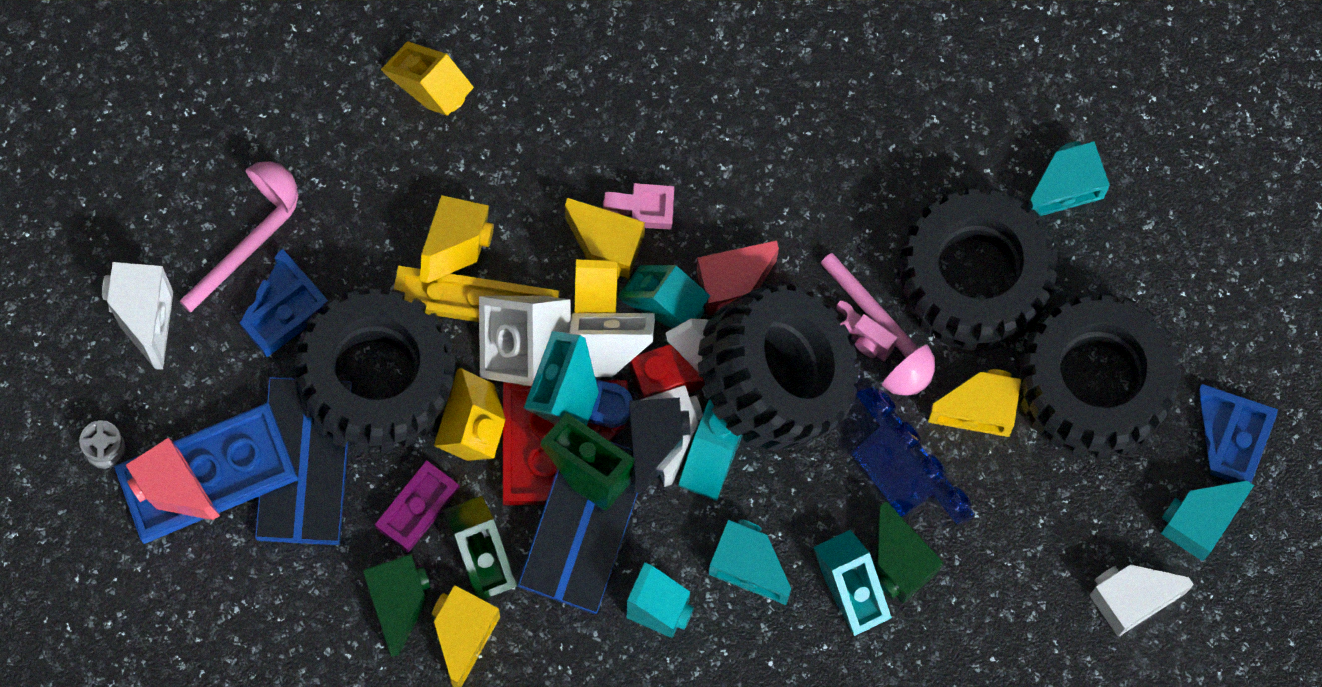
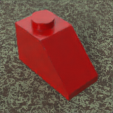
M671 344L640 354L630 361V375L640 400L684 385L688 393L700 390L705 386L703 377H699L698 372Z

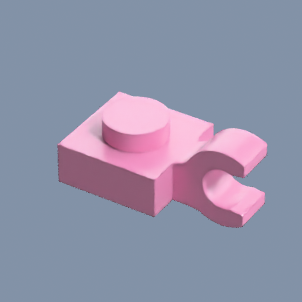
M634 183L633 195L605 192L603 209L624 216L631 215V218L645 222V228L671 230L674 186Z
M839 301L836 310L846 317V320L840 323V325H846L849 333L852 334L851 339L856 341L855 346L857 349L870 358L877 356L885 362L894 350L898 337L865 314L861 317L847 302Z

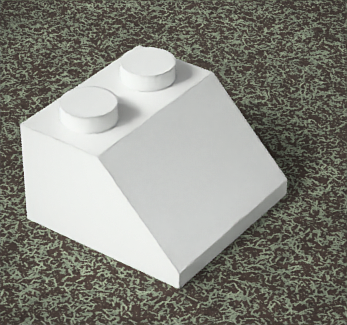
M113 262L111 276H104L102 286L103 300H107L109 312L114 314L120 328L155 369H163L173 299V290L163 266Z
M479 296L480 377L532 386L551 332L569 333L570 299L549 296Z

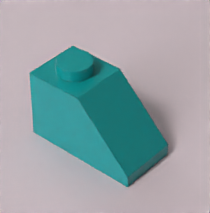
M1074 141L1058 149L1030 199L1026 209L1027 213L1034 209L1040 216L1104 199L1110 184L1095 142L1082 145L1080 141Z
M640 265L618 295V298L642 313H654L655 320L669 328H675L689 319H700L705 311L703 306L711 295L676 265Z
M552 331L524 409L554 425L567 412L587 426L599 390L586 338L577 334Z
M709 399L694 436L678 487L717 501L743 435L736 436L726 428L728 423L723 418L718 419L711 410L714 408L711 399Z
M1242 481L1191 490L1182 502L1174 498L1162 516V519L1168 522L1161 534L1201 561H1204L1254 485L1249 481Z
M739 519L735 523L728 520L710 563L708 575L786 605L791 587L768 535L761 533V527L750 521Z
M851 530L813 547L824 580L854 636L892 618L871 555Z
M644 562L627 600V619L673 638L677 627L685 630L694 610V607L688 604L690 591L654 566Z

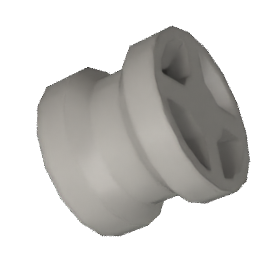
M98 420L91 422L80 434V448L90 464L97 468L107 469L114 467L121 462L125 455L126 446L124 439L116 426L108 421ZM109 444H112L113 446H109V448L104 453V449L107 448Z

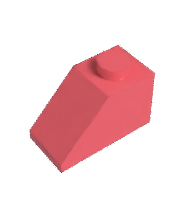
M777 241L697 257L696 271L700 287L711 295L705 303L707 315L714 314L722 306L761 286L777 261L779 250Z
M169 438L126 464L133 477L127 483L140 502L147 499L158 510L214 520L220 516L181 451Z

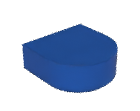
M597 380L599 393L588 423L609 428L624 425L630 419L629 401H633L631 394L620 385Z

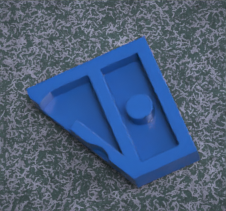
M284 249L277 253L275 257L276 265L268 280H263L256 292L255 302L248 307L240 321L244 332L266 357H269L307 328V321L314 312L322 314L323 304L328 301Z
M1202 384L1199 395L1210 475L1233 483L1242 481L1252 483L1278 409Z

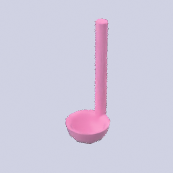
M271 161L257 162L246 168V173L253 184L277 208L179 301L190 313L288 220L296 209L298 199L297 185L291 172L282 164Z
M833 253L827 255L821 261V265L869 318L898 337L895 346L906 359L886 377L882 387L892 394L905 396L917 394L931 383L935 373V357L929 346L924 345L919 348Z

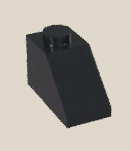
M680 397L629 401L635 493L644 492L682 450L683 436L690 435L689 410L681 411Z

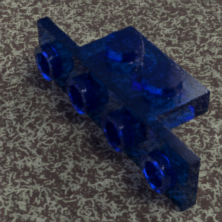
M875 387L861 389L856 394L881 427L851 453L901 517H905L933 494L957 525L968 522L975 517L969 508L971 502L968 496L960 488L953 487L944 476L946 470L943 464L934 455L926 453L919 444L921 438L915 428L908 422H902L894 411L896 406L891 397L883 390H877Z

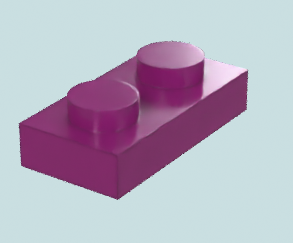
M426 460L375 523V528L409 553L460 490L459 484Z

